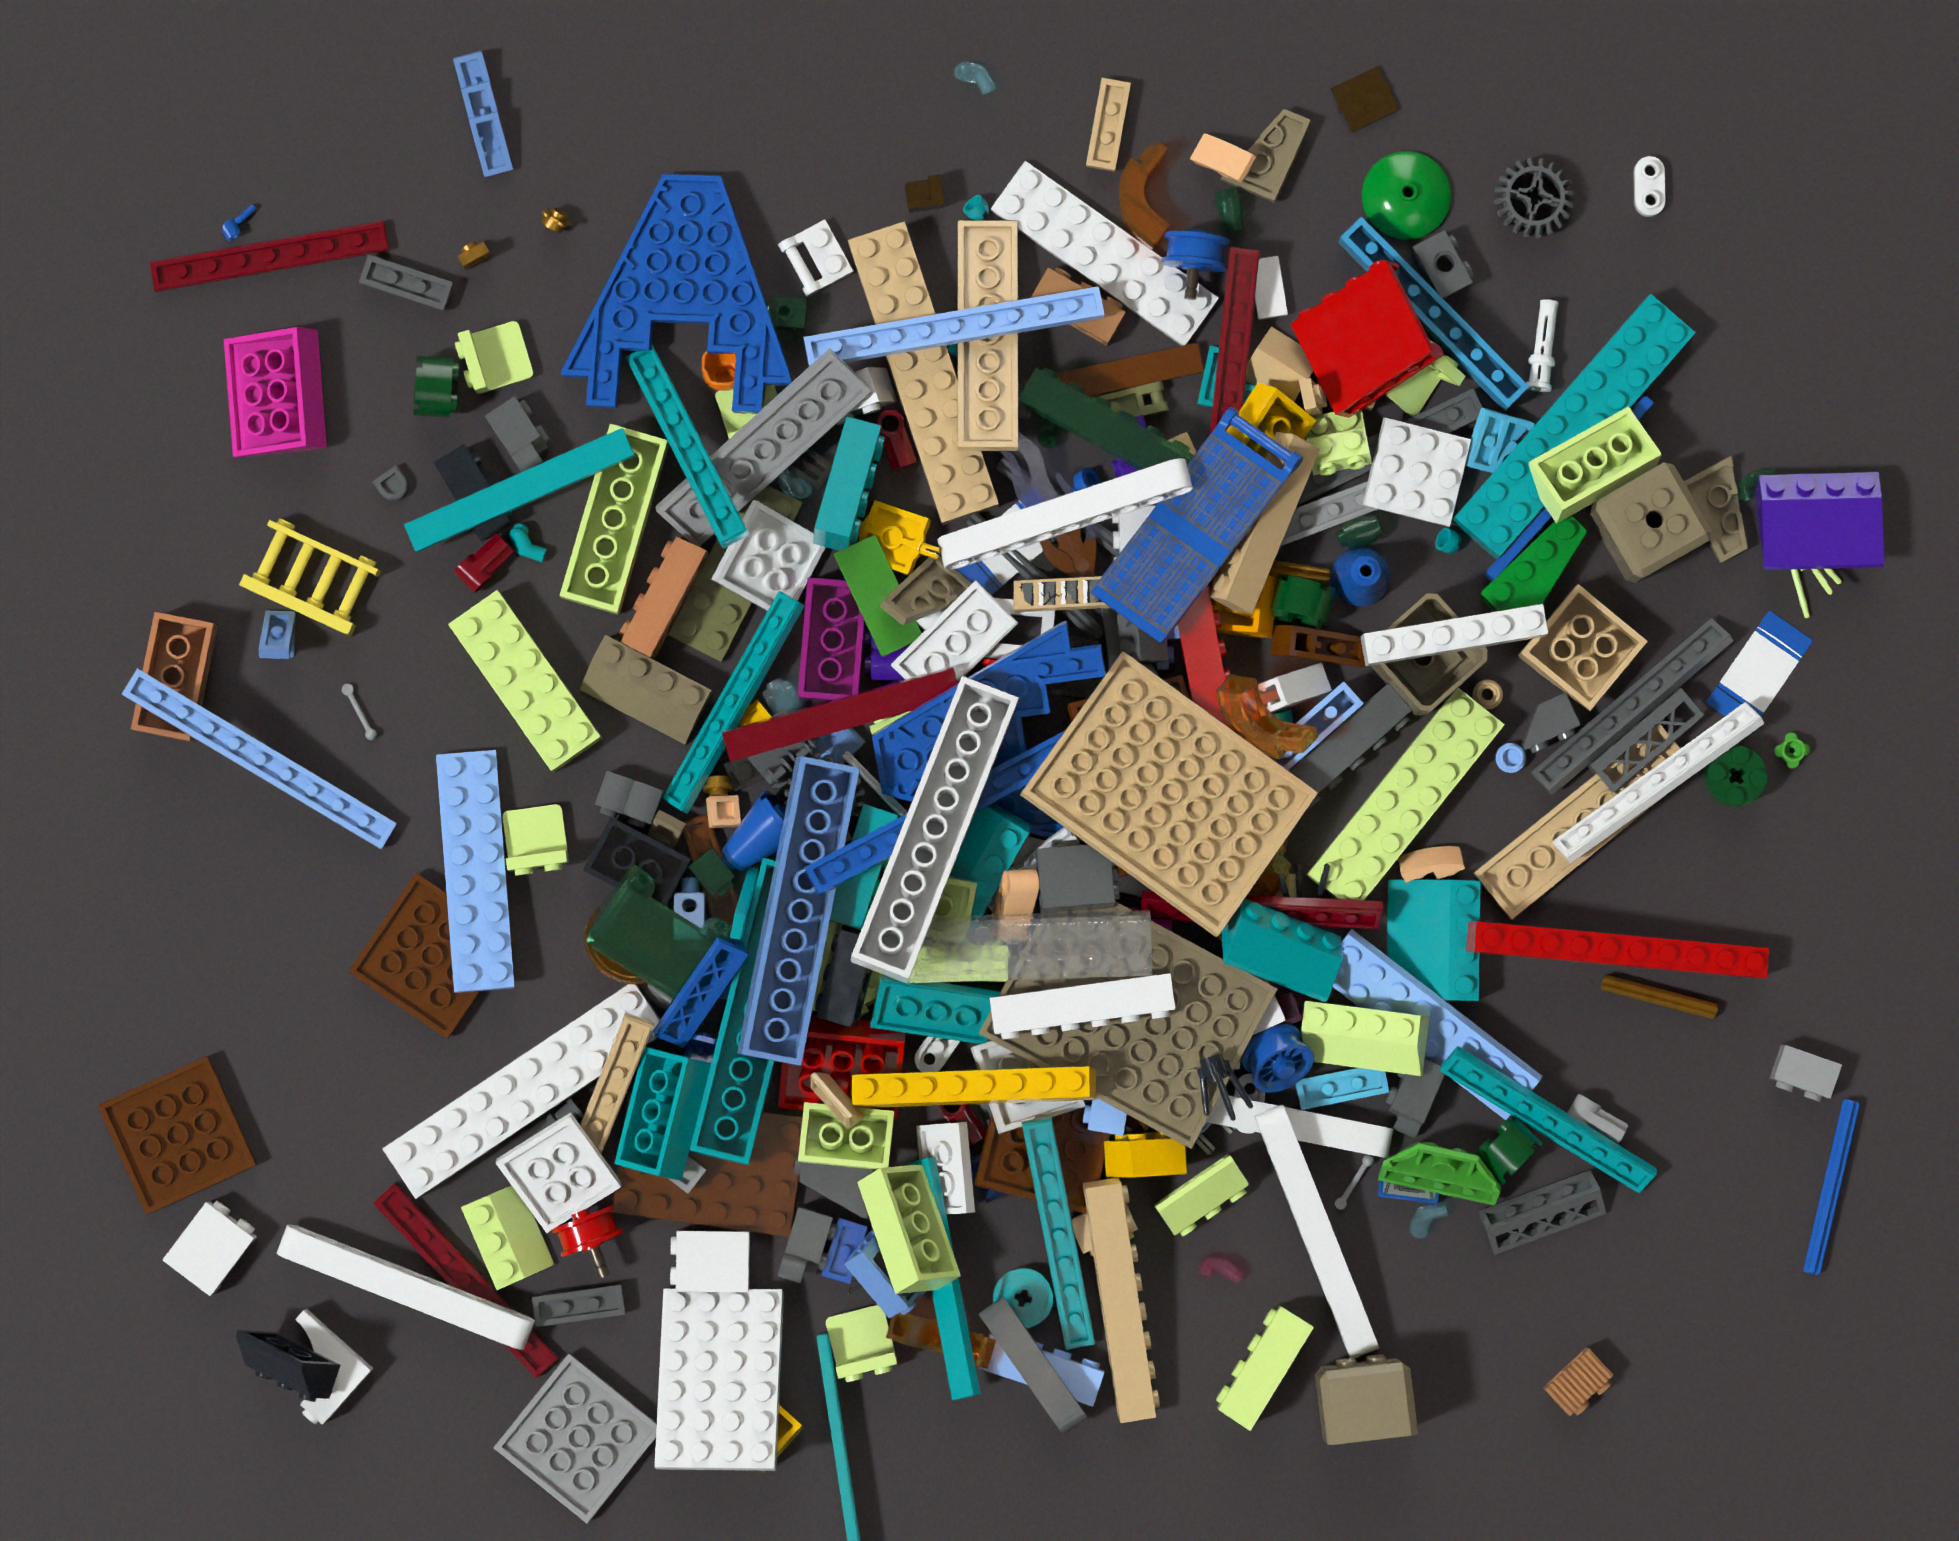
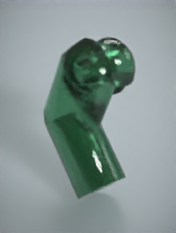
M1063 406L1039 422L1037 439L1039 444L1046 449H1051L1056 445L1057 427L1070 419Z
M1766 469L1749 472L1736 483L1738 499L1746 501L1752 498L1754 495L1752 488L1757 486L1759 475H1776L1775 470Z

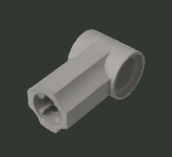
M1580 1094L1576 1096L1567 1112L1616 1144L1621 1141L1628 1127V1124L1603 1111L1600 1105Z

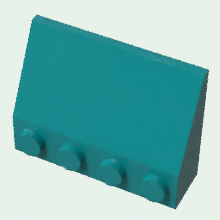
M995 803L974 814L950 876L977 882L968 928L969 934H972L998 889L1003 872L1010 868L1033 827L1032 824Z
M1388 880L1386 956L1443 1000L1479 1001V953L1466 952L1468 922H1480L1481 881L1412 880L1406 883L1404 880Z

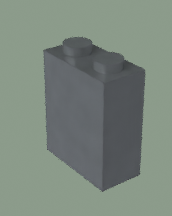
M1090 845L1038 848L1036 850L1035 860L1039 877L1041 914L1113 908L1115 899L1120 897L1118 881H1113L1112 870L1117 868L1115 863Z

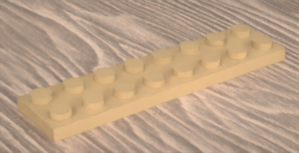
M958 220V310L1018 300L1017 221ZM1018 333L958 343V451H1018Z
M1657 724L1652 728L1651 741L1663 742L1668 737V733L1661 724ZM1646 733L1643 737H1641L1639 740H1645V741H1646L1647 733ZM1673 741L1613 793L1595 774L1473 873L1510 920L1650 807L1571 864L1556 849L1552 841L1680 749L1679 746ZM1634 743L1629 748L1628 760L1640 761L1645 757L1646 744ZM1651 744L1650 752L1658 745ZM1624 753L1621 754L1617 759L1624 760ZM1612 762L1603 770L1613 783L1622 776L1623 763ZM1628 764L1627 771L1630 770L1635 764Z

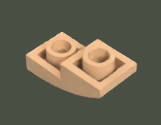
M1205 133L1190 157L1197 165L1215 170L1223 177L1240 183L1244 180L1256 158L1253 154Z
M1458 846L1425 848L1398 857L1400 872L1406 883L1414 879H1420L1431 872H1434L1439 880L1465 869L1462 851Z

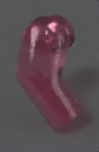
M1205 1256L1197 1267L1198 1271L1206 1277H1211L1213 1271L1216 1270L1234 1283H1238L1244 1275L1242 1269L1229 1260L1218 1257Z

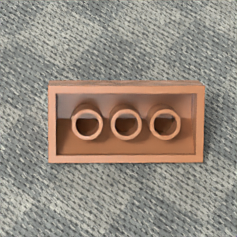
M678 537L675 538L674 542H667L661 553V557L665 558L659 569L654 567L648 577L647 583L650 584L647 593L645 595L640 593L633 606L636 613L632 621L626 620L619 632V636L623 637L620 643L653 660L655 659L709 556L706 550Z

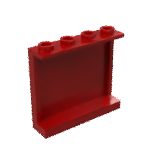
M1387 260L1373 263L1365 274L1349 279L1345 283L1344 288L1338 292L1327 294L1322 298L1320 304L1314 308L1303 310L1299 313L1298 319L1290 323L1335 415L1350 418L1444 356L1440 346L1430 342L1395 273L1400 268L1397 263Z

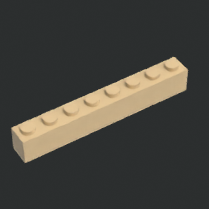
M1118 1177L1083 1183L1117 1416L1120 1423L1156 1418L1155 1408H1160L1158 1391L1152 1390L1151 1379L1156 1378L1153 1360L1148 1361L1146 1350L1151 1349L1149 1332H1143L1142 1321L1147 1320L1144 1302L1139 1303L1138 1291H1143L1140 1273L1135 1274L1133 1262H1138L1136 1244H1130L1129 1233L1134 1232L1132 1216L1131 1214L1126 1215L1124 1205L1129 1203L1127 1185H1121Z

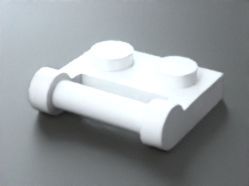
M825 219L778 244L782 253L786 252L804 285L802 290L806 297L854 273ZM802 243L806 246L822 276L817 281H814L796 246Z

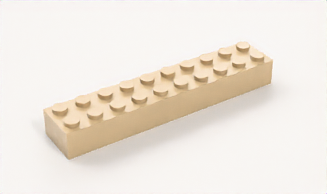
M905 221L848 240L875 325L935 315ZM946 345L887 355L886 359L942 526L970 517L976 513L980 514L998 508L999 503L982 452L958 451V380Z

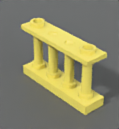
M279 518L277 523L269 520L267 526L276 530L273 540L258 572H254L252 577L244 574L239 585L346 635L352 636L356 625L350 623L351 616L349 614L368 573L377 577L380 576L381 571L375 568L376 562L361 555L356 560L293 531L295 525ZM287 536L303 542V546L284 586L281 585L278 590L268 585L270 582L268 577ZM314 548L331 556L312 597H308L307 601L304 602L295 597L297 594L295 589ZM341 561H344L358 569L339 610L335 609L334 613L331 614L322 610L325 605L322 602Z

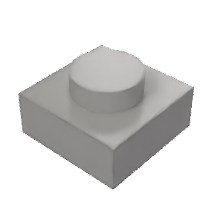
M688 1155L682 1181L669 1180L689 1194L707 1169Z

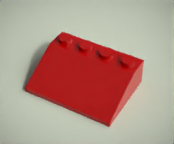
M811 1015L801 1066L782 1062L778 1108L803 1110L804 1102L824 1104L811 1089V1074L814 1072L829 1074L851 1100L852 1075L902 1073L906 1033L870 1028L869 1020H859L858 1027H849L817 1018V1015ZM898 1107L869 1108L894 1111V1120H897Z

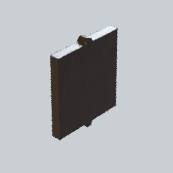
M1378 66L1330 89L1339 106L1338 113L1343 114L1352 133L1399 110L1391 95V86L1386 84Z

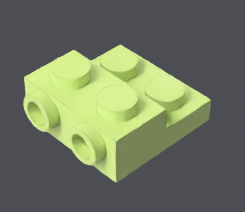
M1362 410L1350 418L1335 415L1334 412L1312 416L1316 421L1306 435V441L1320 449L1312 468L1313 476L1319 474L1324 476L1331 475L1338 470L1348 468L1356 470L1363 468L1365 465L1372 464Z

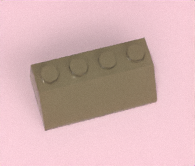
M607 635L604 636L579 689L685 745L713 693L709 688Z

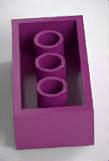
M807 578L798 699L832 701L859 693L865 620L845 580Z

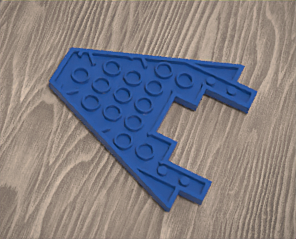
M662 174L561 370V375L565 378H588L586 406L588 408L618 409L622 350L651 351L654 322L709 324L707 345L709 354H736L732 411L734 413H759L764 408L766 385L788 386L793 382L728 191L721 176Z
M1067 621L1059 623L968 677L1019 698L992 769L1027 751L1022 717L1050 713L1051 707L1047 684L1104 677L1106 675L1101 644L1071 648ZM958 684L873 733L872 740L882 794L913 801ZM1024 788L995 803L1032 824L1033 827L1030 833L1049 838L1064 827L1022 797L1020 794ZM1079 838L1080 843L1078 845H1088Z

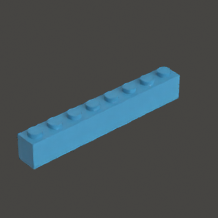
M1362 217L1339 238L1338 243L1366 272L1369 271V267L1373 263L1380 260H1387L1399 265L1400 268L1395 273L1424 330L1504 411L1529 388L1519 375Z

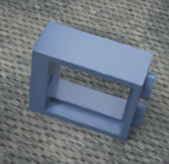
M871 1230L844 1262V1265L889 1319L898 1313L905 1315L915 1307L916 1302L914 1300L922 1296L926 1291L895 1294L891 1281L873 1260L874 1256L880 1251L874 1230Z

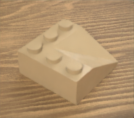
M1577 584L1546 620L1548 634L1544 637L1530 639L1518 656L1540 675L1590 711L1648 641Z

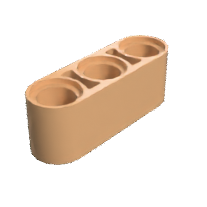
M1035 869L1005 870L1003 872L991 915V931L994 938L1026 936L1039 891V877Z

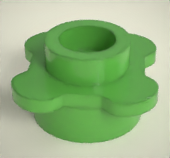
M1795 733L1786 734L1784 742L1774 748L1775 756L1785 760L1787 766L1792 769L1798 767L1799 761L1810 753L1809 745L1803 744L1801 740L1797 739ZM1794 748L1795 752L1790 753L1789 749Z

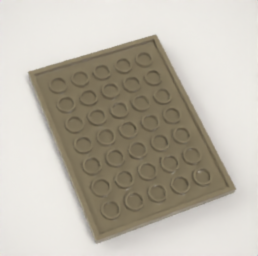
M1115 901L1113 908L1044 913L998 997L1170 973L1175 1010L1170 1011V1017L1152 1019V1014L1150 1013L1139 1015L1140 1021L1122 1023L1121 1018L1109 1019L1110 1025L1092 1027L1091 1022L1079 1023L1080 1029L1062 1031L1061 1026L1049 1027L1050 1033L1032 1035L1031 1030L1019 1031L1020 1037L1002 1040L1001 1034H994L992 1012L990 1011L978 1034L1041 1068L1089 1066L1096 1069L1098 1099L1192 1149L1209 1115L1205 1116L1203 1112L1200 1079L1197 1070L1201 1069L1199 1061L1222 1053L1224 1061L1229 1060L1234 1071L1277 988L1243 970L1223 963V959ZM1227 1073V1077L1223 1079L1225 1086L1229 1080ZM1207 1078L1209 1111L1211 1114L1221 1094L1217 1083H1209Z

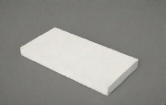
M975 581L891 666L905 680L954 667L959 683L961 677H965L1018 622Z

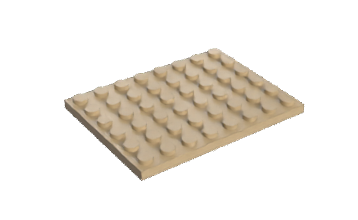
M1122 651L1020 795L1217 937L1318 792Z

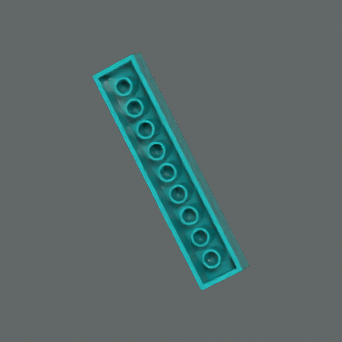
M1650 294L1451 521L1491 556L1498 559L1544 507L1539 498L1529 462L1629 406L1630 408L1696 332Z
M766 858L762 859L742 943L749 955L732 979L690 1146V1152L749 1166L775 1063L773 1060L737 1054L775 866L774 860Z

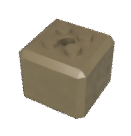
M1668 463L1656 466L1600 498L1591 505L1588 515L1625 580L1634 583L1709 541L1712 531L1674 465ZM1655 511L1661 515L1662 524L1660 527L1651 528L1647 525L1646 516L1649 512Z
M1426 593L1386 630L1459 617L1438 594ZM1486 647L1431 655L1430 663L1425 666L1417 664L1413 658L1371 665V667L1412 709L1411 711L1414 715H1426L1487 661L1488 650Z
M1379 1354L1366 1356V1361L1356 1362L1354 1358L1336 1360V1365L1321 1366L1315 1374L1322 1438L1327 1445L1418 1434L1411 1370L1397 1358L1386 1359V1356Z

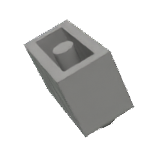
M1781 1045L1769 1079L1777 1081L1775 1085L1777 1088L1793 1092L1795 1087L1805 1091L1804 1097L1821 1102L1822 1097L1831 1099L1842 1064L1787 1045Z

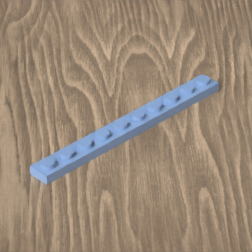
M1098 286L804 337V344L809 366L829 348L847 363L1104 318V310Z
M138 668L121 694L379 849H382L397 824Z

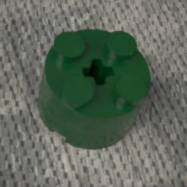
M416 356V363H422V367H416L413 404H419V409L414 408L413 415L449 418L450 413H455L457 406V393H451L452 383H457L459 363H453V358Z
M1280 574L1270 610L1273 611V616L1277 617V620L1294 623V620L1298 619L1302 620L1301 623H1304L1306 627L1322 630L1323 625H1328L1337 589L1329 586L1327 591V589L1320 588L1321 583L1290 575L1286 579Z
M1743 746L1731 747L1706 765L1703 771V786L1706 793L1714 802L1727 807H1739L1753 802L1761 795L1768 780L1763 760L1753 750ZM1730 770L1740 773L1738 777L1739 783L1737 781L1732 783L1729 781V778L1732 776Z
M1509 1117L1497 1129L1496 1132L1499 1136L1494 1142L1487 1139L1476 1151V1154L1501 1186L1506 1183V1180L1503 1178L1505 1174L1511 1178L1531 1158L1535 1152L1532 1148L1534 1145L1540 1148L1544 1144L1518 1118L1513 1121Z

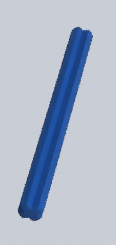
M1848 1099L1842 1101L1803 1271L1809 1274H1821L1860 1108V1103Z

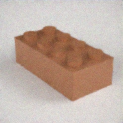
M154 612L143 672L202 707L218 625ZM135 705L131 730L195 743V738L140 705Z

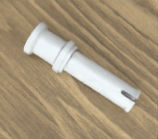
M1540 300L1534 354L1528 360V363L1531 365L1529 382H1526L1529 386L1528 390L1538 392H1550L1552 390V385L1549 383L1551 367L1555 366L1554 358L1551 356L1557 308L1559 306L1557 301ZM1548 319V321H1547V329H1546V337H1545V341H1544L1545 328H1546V320Z

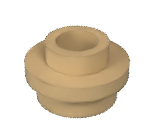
M1482 680L1474 687L1472 696L1473 700L1488 710L1500 704L1503 693L1497 682ZM1483 690H1491L1493 694L1491 700L1483 699Z

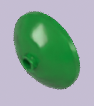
M1413 151L1395 152L1380 159L1368 172L1362 187V205L1368 220L1378 231L1398 240H1415L1433 232L1443 222L1451 202L1450 184L1443 169L1433 159ZM1411 188L1413 196L1405 197L1402 192L1403 189Z

